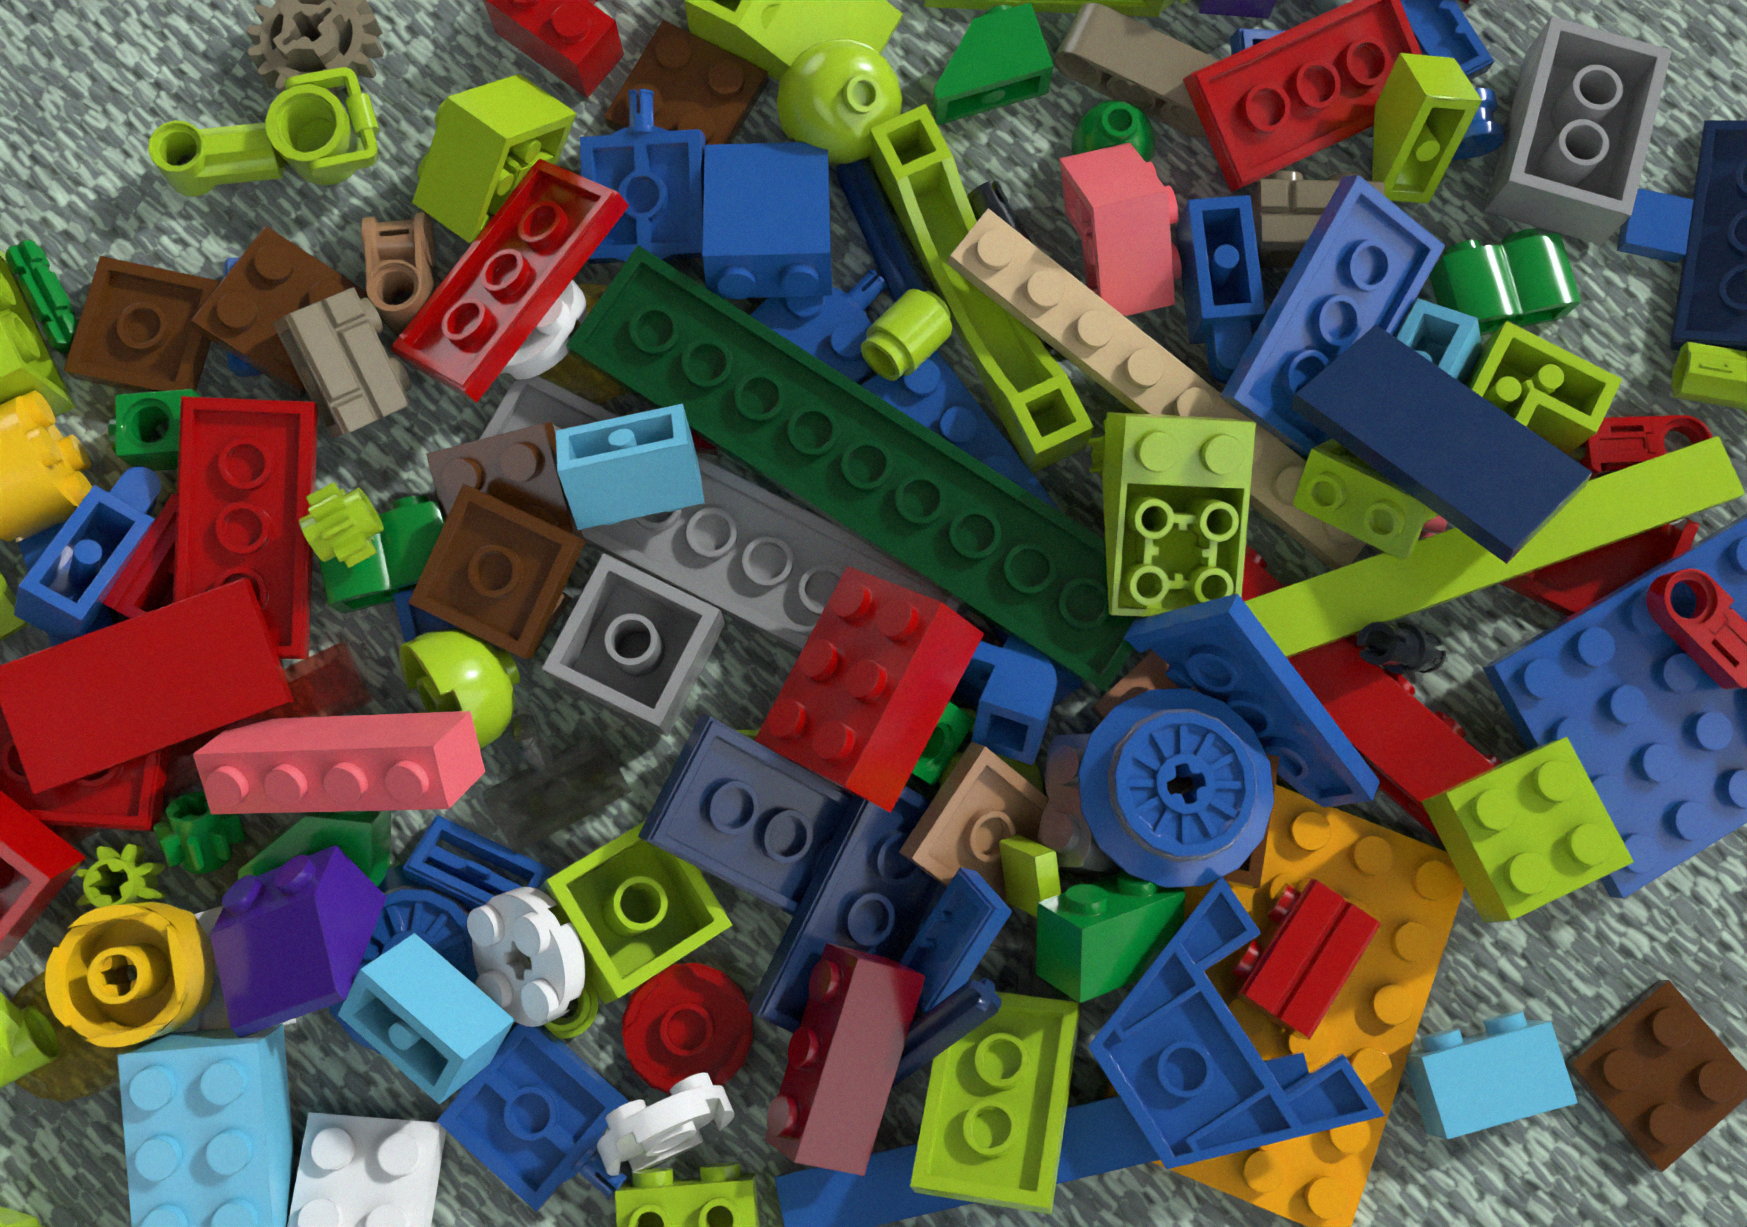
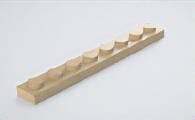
M989 208L946 262L1134 413L1233 418L1254 422L1220 397L1221 393ZM1256 423L1249 504L1333 570L1350 565L1366 542L1297 509L1293 505V499L1307 461Z

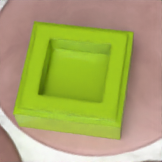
M1020 835L1000 840L999 846L1007 903L1037 918L1038 902L1061 894L1056 852Z

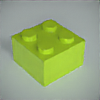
M1568 737L1529 750L1421 801L1483 923L1512 921L1634 863Z
M645 821L550 877L538 888V890L549 895L558 904L548 909L555 915L560 926L571 922L576 930L584 953L585 973L604 1005L619 999L732 926L698 867L638 837Z

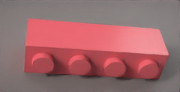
M471 711L243 720L229 726L193 754L211 814L450 809L485 773Z

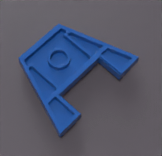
M1222 875L1088 1046L1166 1169L1385 1116L1343 1054L1335 1056L1285 1090L1281 1088L1204 972L1261 934Z

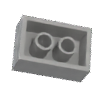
M1552 16L1525 54L1504 134L1505 142L1500 149L1484 211L1602 245L1632 215L1672 50Z

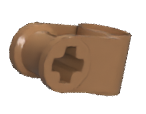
M424 211L415 213L414 219L379 222L375 216H368L362 220L361 235L366 265L367 296L387 327L401 335L435 291V235L431 218ZM413 292L411 297L403 304L390 305L392 300L400 293Z

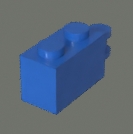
M1250 195L1188 200L1176 228L1177 246L1182 268L1181 279L1189 344L1205 343L1209 373L1216 381L1223 384L1228 383L1251 342L1253 334L1266 314Z
M133 467L123 473L109 493L94 485L19 584L14 615L62 642L83 636L105 606L103 604L104 600L153 525L154 518L151 517V514L155 509L157 497L161 490V481L157 474L145 467Z

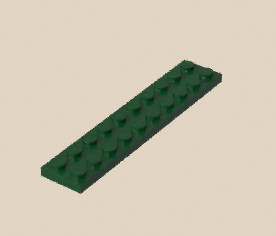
M637 245L567 343L566 348L569 354L653 408L660 409L683 404L692 433L1005 634L1047 656L1052 664L1103 696L1107 692L1132 653L1134 647L1124 637L1133 620L1148 616L1109 614L1106 544L1104 539L641 246Z

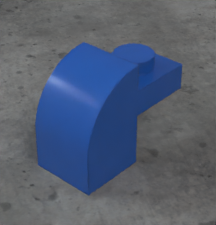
M1008 635L1003 648L980 641L951 696V699L978 707L971 742L983 745L993 753L1033 766L1045 736L1057 686L1056 672L1047 656Z

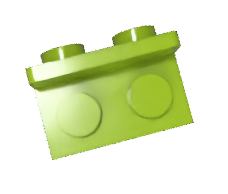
M1334 439L1311 449L1293 499V505L1297 509L1401 560L1412 555L1423 525L1439 516Z

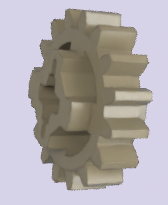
M274 0L276 3L271 8L264 5H256L254 8L262 25L247 26L246 32L254 43V46L247 51L258 69L257 72L269 89L276 87L278 92L281 93L286 90L284 81L289 77L340 67L351 69L355 72L357 78L360 75L367 78H374L377 73L369 58L383 57L384 50L377 39L383 32L375 15L372 14L373 12L367 0ZM345 86L329 88L327 90L339 99L338 91L344 89Z

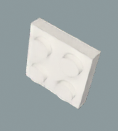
M309 1112L287 1227H431L446 1130L436 1122Z

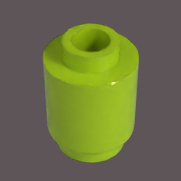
M909 289L867 329V339L861 344V352L865 361L878 375L890 381L897 380L901 375H911L951 336L952 323L948 306L933 292Z

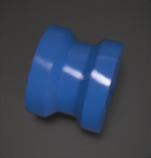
M1474 88L1482 102L1452 160L1486 155L1502 146L1505 142L1503 126L1495 122L1493 115L1498 108L1495 91L1489 88Z

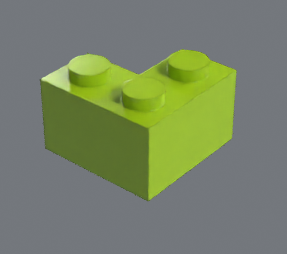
M520 73L446 97L435 115L434 123L437 128L429 152L423 157L418 166L417 176L419 182L412 203L468 243L474 242L537 160L542 159L556 165L577 113Z
M1506 321L1482 345L1483 351L1465 385L1568 455L1597 433L1623 379Z

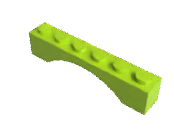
M921 105L870 128L872 142L870 163L936 293L948 306L951 314L950 320L1022 461L1031 473H1035L1084 450L1094 426L1065 371L1052 358L1034 332L946 263L950 255L977 221L964 190L953 155L927 105Z

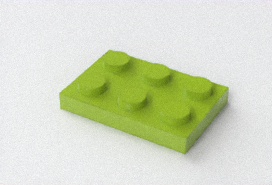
M995 991L1002 1000L999 1011L933 1059L910 1187L915 1193L1052 1215L1081 1015L1079 1002Z

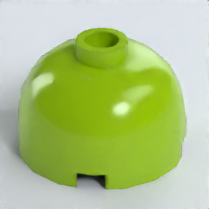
M837 39L817 43L795 58L791 67L786 69L780 79L776 105L781 127L789 140L794 139L795 142H806L810 145L827 149L829 165L837 167L838 164L852 163L859 159H867L872 155L870 128L901 115L903 99L898 77L882 54L866 43L850 39Z
M449 627L427 632L399 647V661L408 690L418 689L422 703L427 711H418L419 713L471 711L480 750L502 735L511 723L515 708V696L512 686L520 683L519 671L507 650L500 649L495 651L488 641L461 628Z

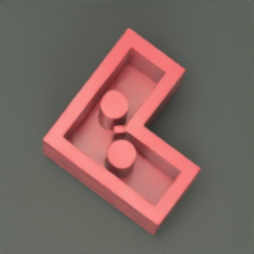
M1130 142L1059 158L1065 215L1082 241L1086 286L1123 316L1175 305L1174 280L1181 278L1182 268L1177 247L1173 242L1171 243L1170 224L1177 223L1178 221L1177 201L1172 187L1162 184L1157 177L1153 163L1151 161L1145 162Z

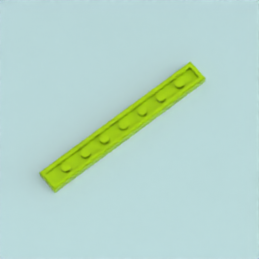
M1716 436L1588 481L1586 486L1507 564L1462 531L1453 528L1417 541L1412 555L1406 559L1401 560L1384 552L1244 602L1286 658H1290L1358 634L1370 623L1392 622L1729 503L1744 496L1746 493L1720 437Z

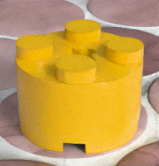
M37 390L0 404V538L7 542L16 539L17 543L23 539H28L69 519L92 489L90 482L82 474L83 471L92 466L85 448L73 434L66 437L62 436L55 426L56 419L51 407Z
M158 902L110 905L96 908L83 914L68 927L71 929L66 933L59 946L53 948L47 961L45 990L50 1008L55 1017L65 1027L70 1026L78 1034L87 1038L85 1041L101 1047L129 1046L169 1034L181 1028L207 1006L210 1000V991L215 973L213 949L197 917L187 910ZM135 965L137 979L129 980L127 967Z

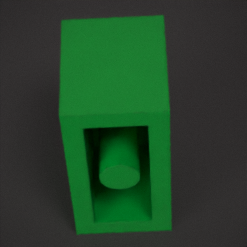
M1121 869L1116 875L1091 884L1074 885L1068 888L1065 893L1038 902L1036 975L1079 1003L1140 980L1184 924L1186 891L1179 887L1164 888L1152 882L1128 875Z

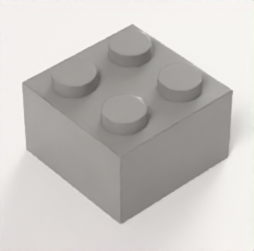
M603 553L542 670L556 683L668 737L726 624L720 609Z

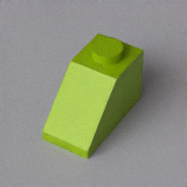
M1399 53L1376 102L1372 181L1384 183L1385 197L1390 201L1430 203L1482 102V99L1455 58Z

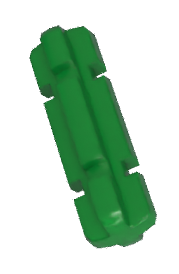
M22 240L18 245L8 247L5 259L13 274H18L17 282L38 322H43L42 330L50 345L60 353H69L79 319H75V310L55 272H50V263L42 248L37 246L32 240Z

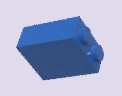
M806 142L705 145L702 258L707 289L721 298L730 299L757 297L803 298L832 295L830 186L827 149H822Z

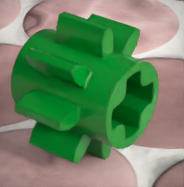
M204 791L191 792L176 798L167 807L166 815L168 821L157 823L153 827L160 850L164 852L168 866L172 868L182 863L186 871L194 874H204L220 869L230 861L233 855L231 844L245 841V834L239 814H211Z

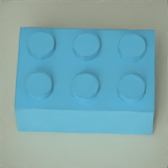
M277 1024L243 1037L236 1035L231 1028L174 1032L133 1044L117 1054L131 1226L287 1227L296 1183L284 1024Z

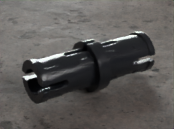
M1373 622L1365 626L1358 635L1357 646L1369 648V650L1359 652L1361 658L1367 663L1382 665L1387 671L1396 674H1408L1407 669L1410 672L1432 673L1442 666L1446 658L1445 650L1435 649V646L1444 645L1437 635L1424 632L1418 626L1409 623L1398 622V627H1396L1395 625L1383 622Z

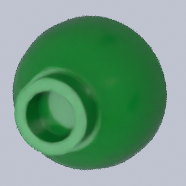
M1108 100L1096 104L1081 116L1072 134L1071 148L1073 155L1130 142L1144 161L1149 162L1154 154L1155 134L1150 120L1140 108L1126 101Z

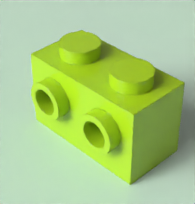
M739 1162L700 1166V1178L673 1180V1168L632 1172L633 1183L623 1184L615 1191L617 1227H760L756 1173L741 1174Z

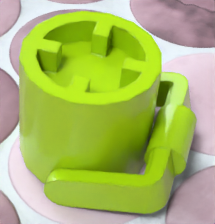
M340 67L296 75L284 81L286 90L281 92L270 104L265 119L266 133L275 150L299 176L307 182L321 186L338 184L351 177L357 169L373 166L377 162L378 148L375 135L380 132L370 96L361 92L354 71L347 67ZM345 86L348 95L345 101L348 112L339 99L327 89Z

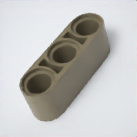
M1098 3L1083 4L1053 56L1056 68L1064 76L1109 98L1134 104L1147 116L1188 136L1198 138L1206 136L1183 78L1219 60L1107 6Z

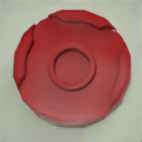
M702 963L670 965L640 984L631 994L622 1017L623 1046L632 1070L651 1088L671 1095L670 1089L675 1084L699 1073H708L713 1085L723 1086L727 1084L745 1064L753 1042V1013L747 1010L749 1003L743 990L725 972Z

